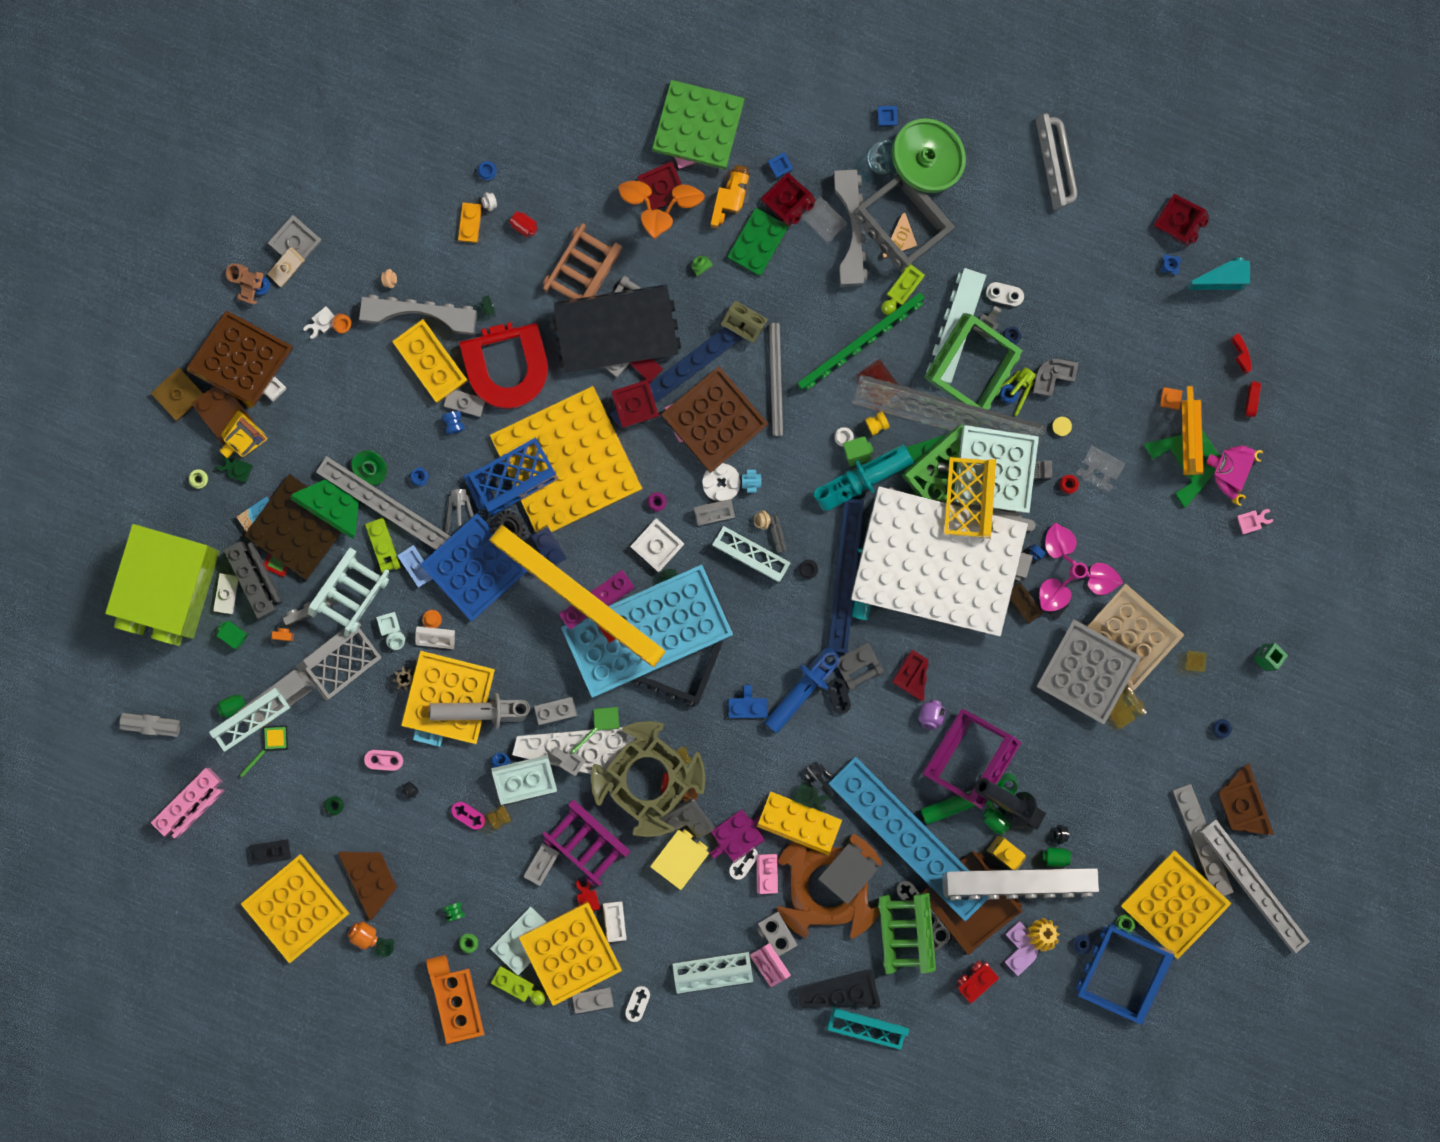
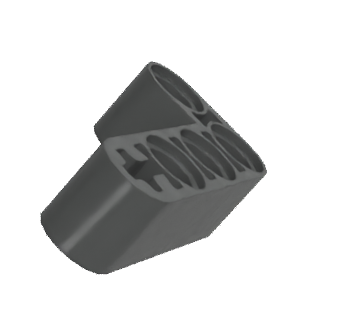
M900 881L896 886V892L902 901H906V898H909L906 893L901 894L902 885L910 886L908 891L911 895L914 892L916 895L920 894L909 881ZM909 908L912 914L916 917L915 910L913 908ZM931 909V915L934 918L932 930L935 952L949 941L950 933ZM939 930H943L946 933V937L942 941H938L935 937L936 932Z

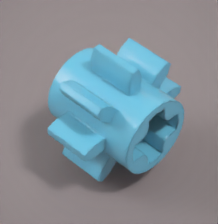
M747 470V474H742V489L747 488V493H756V488H761V474H756V470Z

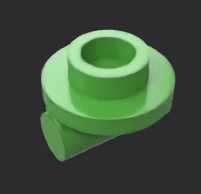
M698 256L691 264L697 277L713 266L707 256Z

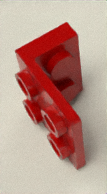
M984 960L982 962L977 961L971 967L972 971L968 975L964 973L956 980L958 984L955 987L971 1004L999 979V976Z

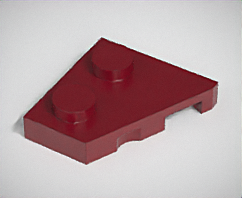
M911 649L891 682L923 702L925 699L926 670L928 669L929 660Z

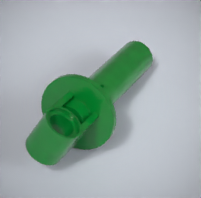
M1012 773L1003 774L997 783L998 786L1011 794H1015L1018 790L1017 778ZM1012 781L1014 784L1011 787H1005L1004 783ZM974 788L971 789V790L965 791V793L971 795V793H972V791L974 790ZM955 795L924 807L921 811L926 824L929 825L976 805ZM987 800L986 805H989L991 810H994V803Z

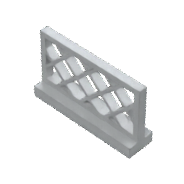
M360 623L354 634L350 633L348 637H345V628H343L296 665L299 671L303 670L326 701L382 658L360 630ZM355 634L361 640L360 646L352 644ZM340 646L348 647L347 656L339 655ZM352 648L360 650V659L351 657ZM364 651L370 652L374 659L371 661L364 660ZM327 656L334 657V667L326 665ZM339 659L347 660L346 669L338 668ZM351 661L359 663V671L351 670ZM313 667L321 668V677L315 676L310 669ZM325 669L334 671L333 680L325 678ZM338 672L346 673L345 682L337 681ZM324 682L333 684L330 694L325 690Z

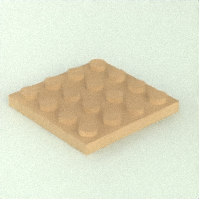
M1127 584L1119 590L1088 625L1089 628L1142 656L1127 683L1133 690L1139 686L1184 636L1180 630Z

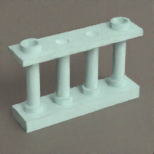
M349 548L308 609V615L313 618L317 613H324L345 626V637H348L350 633L354 634L359 626L357 622L381 588L384 589L390 580L388 579L389 571L387 569L380 576L358 563L357 559H355L356 551L352 548ZM348 568H353L375 581L376 585L370 591L347 577L345 572ZM338 583H344L367 598L360 606L337 592L335 587ZM327 598H334L355 611L356 614L352 620H348L327 607L325 603Z

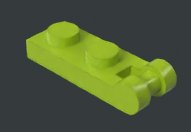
M384 518L365 524L382 574L386 569L388 571L394 568L395 570L400 569L401 565ZM391 556L392 561L385 563L384 559Z

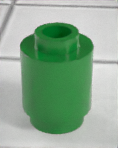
M234 694L219 701L217 709L221 717L225 716L228 719L237 714V711L246 706V703L241 694Z
M989 807L983 813V821L995 833L1002 835L1010 828L1011 825L1007 822L1005 815L997 807L994 810H991Z
M1047 847L1046 851H1043L1042 863H1046V867L1065 868V866H1070V850Z

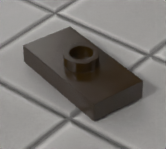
M1021 582L1012 588L1010 602L1027 624L1044 613Z

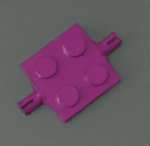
M741 809L715 828L711 833L717 840L718 847L709 852L713 859L724 853L730 857L733 863H736L763 843L765 839L757 827L761 815L753 821Z

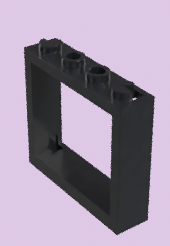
M724 640L714 644V650L696 696L644 676L630 682L641 685V682L648 685L647 689L658 692L659 689L666 692L665 696L676 699L677 696L684 699L683 703L694 706L695 703L699 704Z

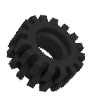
M503 510L491 519L489 524L491 529L489 532L494 534L500 525H505L522 540L526 534L524 532L526 527H522L524 522H520L521 517H516L515 512L511 514L510 510L507 512Z

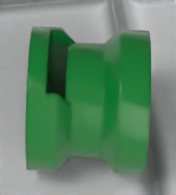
M461 902L443 907V911L447 914V922L465 917L464 912L461 910Z

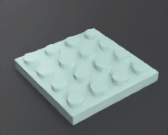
M964 425L962 428L959 458L997 459L993 508L1029 513L1039 437ZM958 463L957 475L966 469L962 463ZM976 464L971 470L978 477L984 472V465ZM969 471L960 477L967 486L975 480ZM959 480L955 484L956 494L965 488ZM978 481L969 487L976 496L983 489ZM968 490L959 496L965 504L974 498ZM957 499L953 501L955 503H960ZM976 500L971 504L981 506Z

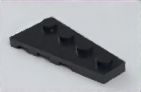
M872 969L797 987L801 1007H881Z

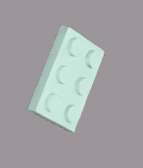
M548 755L491 768L501 805L557 792Z
M530 907L490 949L519 975L531 961L518 936L547 921Z

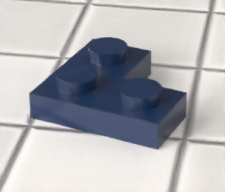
M547 525L531 534L540 550L538 553L551 563L557 565L567 559Z

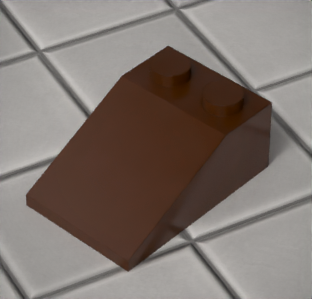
M215 386L191 403L223 446L226 442L221 434L238 410L255 424L236 397Z

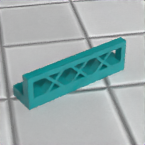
M832 1007L827 1026L828 1031L900 1050L902 1049L904 1038L908 1036L910 1030L906 1026ZM835 1017L843 1019L846 1024L840 1029L832 1027ZM854 1023L862 1024L864 1030L856 1034L853 1033L850 1026ZM878 1028L883 1035L876 1039L872 1038L869 1030ZM891 1033L900 1034L898 1044L890 1043L887 1036Z

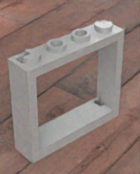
M293 670L237 712H240L274 688H278L288 705L292 706L316 687L305 672ZM279 698L272 701L270 710L279 711L284 707ZM257 711L254 721L263 722L267 711ZM245 722L250 727V722Z

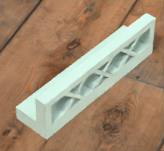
M723 526L712 545L780 583L790 565V562L725 526ZM724 532L732 535L734 543L727 545L720 541ZM744 542L749 544L751 552L746 554L740 552L737 544ZM754 553H765L768 561L758 562L755 560ZM780 561L785 564L781 573L772 569V562Z
M274 688L209 733L213 739L217 740L223 751L226 752L289 710L290 706L278 688ZM279 698L284 707L279 711L270 710L272 701ZM259 710L267 711L263 722L254 721L255 713ZM242 721L250 722L249 731L246 733L237 732L239 723ZM226 732L234 733L233 741L226 746L220 736Z
M749 952L673 964L677 994L753 982ZM746 959L747 965L738 966L735 964L738 960ZM719 963L727 964V966L722 969L716 967ZM699 966L708 967L706 971L700 972L697 970ZM686 968L689 970L686 974L678 975V969Z

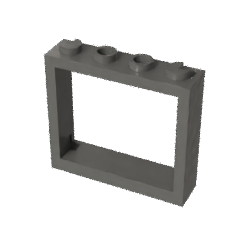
M900 175L858 206L852 214L857 220L856 223L866 230L869 238L879 245L880 250L891 259L892 264L896 265L901 272L946 238L955 228L925 192L916 190L908 185ZM897 185L939 232L908 258L866 210Z

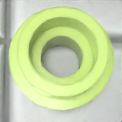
M194 470L189 475V483L192 487L201 489L208 483V476L202 470ZM197 476L202 477V481L200 483H197L195 481Z

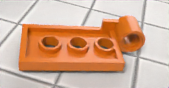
M446 954L426 959L446 1044L485 1035L470 969L451 973ZM455 977L458 985L455 988H450L447 985L448 978ZM454 996L461 997L462 1005L460 1007L452 1005L451 1000ZM458 1015L466 1017L467 1022L464 1026H459L456 1023Z

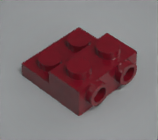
M786 173L761 198L762 202L789 227L792 224H797L805 211L812 210L816 201L813 194L789 173Z
M1174 193L1154 226L1170 235L1172 239L1189 247L1191 243L1194 244L1197 241L1200 228H1205L1208 224L1209 215L1206 209Z

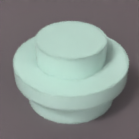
M394 631L387 636L386 644L393 650L401 649L405 644V636L399 631Z

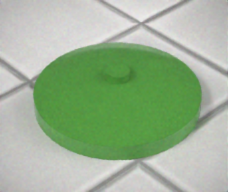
M927 118L911 121L898 132L892 145V160L897 173L908 185L916 190L926 193L945 191L952 187L964 172L966 164L964 146L958 135L949 126L940 121Z

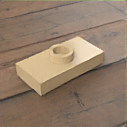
M291 247L270 270L268 275L280 287H283L305 260Z

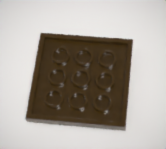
M289 474L244 536L305 580H308L342 532L291 500L293 493L305 489L307 486Z

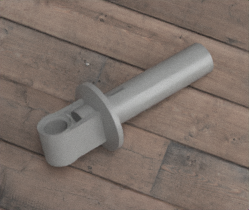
M494 693L491 702L429 703V720H492L494 728L499 729L500 722L524 721L530 711V706L525 700H500L499 694ZM520 707L525 713L518 714L515 708Z

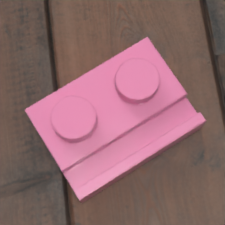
M770 943L749 955L770 987L791 976Z

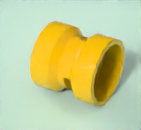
M882 411L878 412L873 418L868 417L864 419L872 436L878 434L880 430L890 428Z

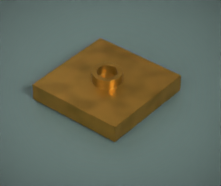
M179 367L151 392L177 422L194 407L191 403L204 394Z

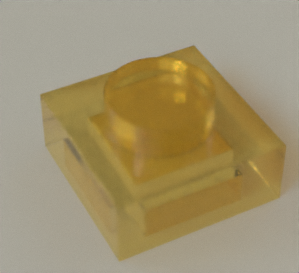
M1187 651L1185 670L1205 672L1207 653Z

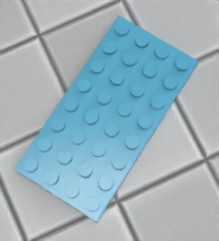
M702 565L608 606L666 651L655 667L650 666L618 640L609 643L596 623L589 618L571 630L567 625L561 627L592 698L733 636Z

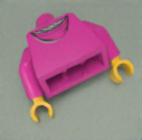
M1241 445L1224 450L1221 458L1210 454L1206 465L1216 468L1214 474L1216 484L1236 505H1242L1238 502L1240 497L1246 499L1245 495L1239 493L1242 491L1253 462L1261 461L1257 458V454H1263L1262 450H1254Z

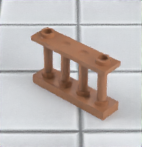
M582 223L580 227L577 226L572 234L574 238L552 275H547L543 282L544 291L548 293L550 288H553L570 299L595 296L621 253L622 246L616 242L613 246H607L585 233L586 225ZM582 239L604 252L605 256H607L604 262H597L575 249L579 240ZM570 255L594 268L595 272H597L594 279H588L566 266L565 263ZM562 271L584 284L585 288H587L585 294L578 295L556 282L555 280L559 273Z

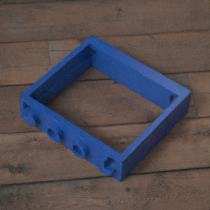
M1109 923L1108 927L1104 926L1101 931L1100 937L1102 939L1100 944L1094 946L1092 951L1094 957L1091 962H1087L1084 968V972H1086L1084 978L1079 979L1076 985L1077 994L1083 999L1142 1025L1173 960L1174 953ZM1113 932L1163 955L1136 1012L1086 990Z

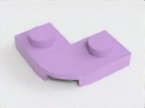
M1020 921L1005 934L1018 948L1004 961L1017 976L1034 962L1038 954V950L1034 949V944H1029L1031 938L1027 937L1030 932Z

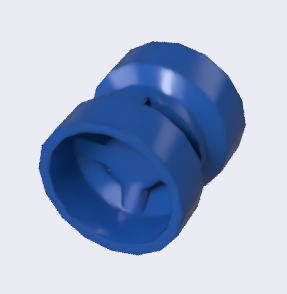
M460 411L442 415L443 422L447 425L445 428L447 435L465 430L464 424L460 422Z

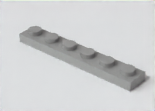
M1188 784L1173 790V795L1207 881L1223 896L1233 893L1234 891L1221 859L1199 832L1207 823L1192 785Z

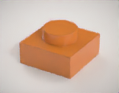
M1164 387L1159 407L1179 410L1183 391Z
M278 628V632L272 631V639L293 641L294 634L289 633V629Z

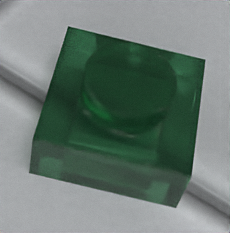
M490 296L482 297L483 303H480L483 314H488L489 318L497 316Z

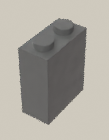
M848 843L818 877L822 883L846 904L855 897L878 870L875 867L877 863L870 856L865 858L860 853L863 850L855 843L852 846Z

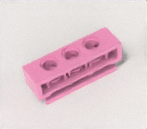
M205 768L151 824L163 836H169L174 832L172 837L179 838L225 792L223 789H217L223 781L210 768ZM213 789L214 791L210 794V796L204 801H202V799ZM198 803H200V805L196 808V810L189 815L188 813H189ZM184 817H186V819L183 821V823H182L179 827L175 828V826H176Z

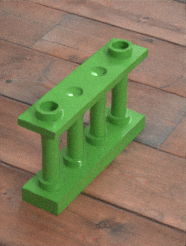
M929 893L914 895V900L891 901V894L880 896L878 909L881 914L884 948L883 966L886 974L897 972V967L919 966L921 973L936 971ZM914 908L916 919L893 920L892 909ZM894 928H916L918 938L895 940ZM917 947L919 949V959H896V948Z

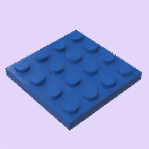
M478 513L420 564L471 621L527 572L525 568L489 541L493 533L489 532L491 528H489L488 524Z

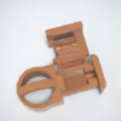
M230 264L226 269L227 279L230 282L243 284L240 286L242 290L241 294H238L237 299L256 304L257 301L253 300L255 289H260L263 273L249 272L248 267L242 264ZM233 273L239 275L237 279L234 278Z

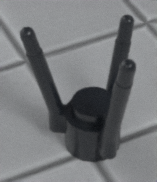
M816 761L805 769L807 773L805 777L810 784L820 811H823L824 808L813 780H819L830 796L833 797L834 793L822 776L825 774L831 780L835 777L822 764L819 765Z

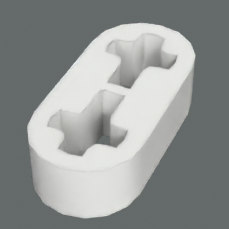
M753 849V859L749 858L745 863L743 861L744 856L736 863H732L730 875L734 879L740 880L746 876L757 859L758 853L756 849ZM743 863V874L735 876L733 867L738 868Z
M638 986L634 989L626 1009L628 1020L637 1022L642 1018L650 998V991L647 987ZM643 989L647 997L642 998L641 1002L638 1003L636 992H640ZM635 1005H639L637 1012L640 1015L632 1018L629 1010H633Z

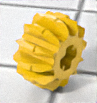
M1045 918L1033 921L1032 926L1027 928L1030 931L1027 937L1031 938L1029 944H1034V949H1040L1042 952L1054 949L1055 944L1059 942L1056 938L1060 935V933L1056 932L1058 926H1053V921H1047Z

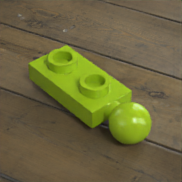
M910 265L887 293V296L891 299L883 302L881 306L882 312L885 315H890L896 310L897 303L902 306L925 277V274Z
M500 966L491 984L526 1002L528 997L537 1006L542 1005L546 1001V995L543 991L532 990L535 984Z

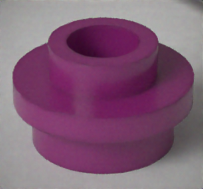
M655 492L649 496L648 506L651 510L658 512L666 507L667 500L662 493ZM655 499L661 500V504L658 506L654 505L653 502Z

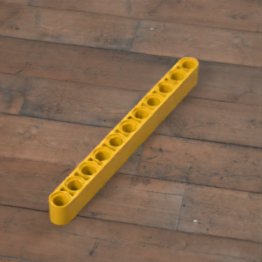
M500 525L489 539L497 548L650 666L655 667L666 653L658 644L503 525Z

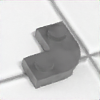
M1052 359L1042 364L1036 375L1033 394L1052 397L1056 379L1074 383L1078 363Z

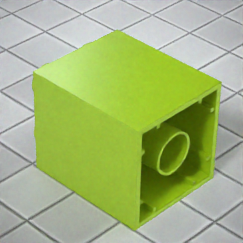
M132 524L105 614L116 617L114 628L144 635L146 626L153 627L151 638L180 646L183 636L194 639L220 551L208 545Z

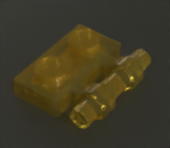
M1126 685L1110 717L1120 730L1135 720L1132 714L1133 711L1137 710L1140 716L1147 711L1143 707L1144 703L1142 700H1139L1135 695L1134 690ZM1126 695L1133 704L1130 707L1122 699Z

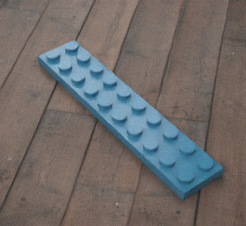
M857 757L829 783L965 922L988 899L987 896L980 897V900H969V897H961L962 900L951 901L950 897H944L942 874L945 872L969 870Z

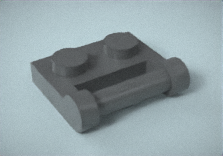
M869 643L839 658L837 666L850 691L856 689V686L870 678L885 673ZM873 663L875 668L851 680L850 674Z

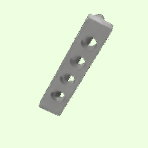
M1045 113L1036 118V124L1053 209L1059 210L1076 200L1077 187L1064 124L1060 119L1049 117V114ZM1051 125H1055L1058 131L1070 191L1068 197H1065Z

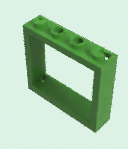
M963 313L924 378L975 414L984 416L989 411L994 397L1000 393L1002 384L1009 378L1010 371L1014 364L1019 361L1023 350L972 314ZM973 325L1009 349L977 404L941 380Z

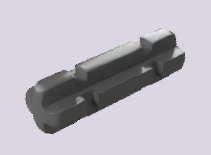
M777 515L771 516L770 525L772 526L771 532L774 543H776L777 553L785 552L787 548L783 542L784 536L781 525H779V517Z

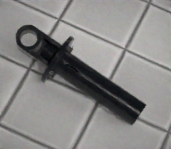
M986 778L979 779L975 784V792L1005 810V817L1010 825L1014 827L1028 825L1038 830L1047 813L1037 808L1036 799L1032 794L1019 792L1013 795Z

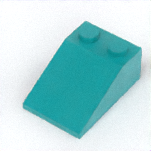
M1233 258V261H1229L1192 280L1188 284L1187 290H1244L1250 284V261H1244V258Z

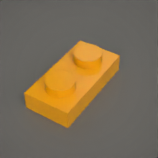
M462 203L459 241L478 243L482 204Z

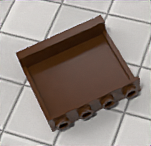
M973 850L960 861L969 871H995L993 867L988 868L984 862L987 860L980 851L976 853ZM930 886L921 892L929 893L931 909L968 955L1018 914L1023 913L1021 910L1023 905L1018 899H1006V896H999V899L996 900L987 899L965 922Z

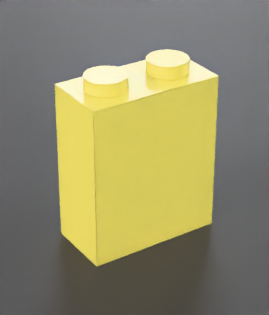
M685 829L676 832L650 866L680 890H682L709 854L706 851L708 847L701 841L698 843L691 839L693 835Z

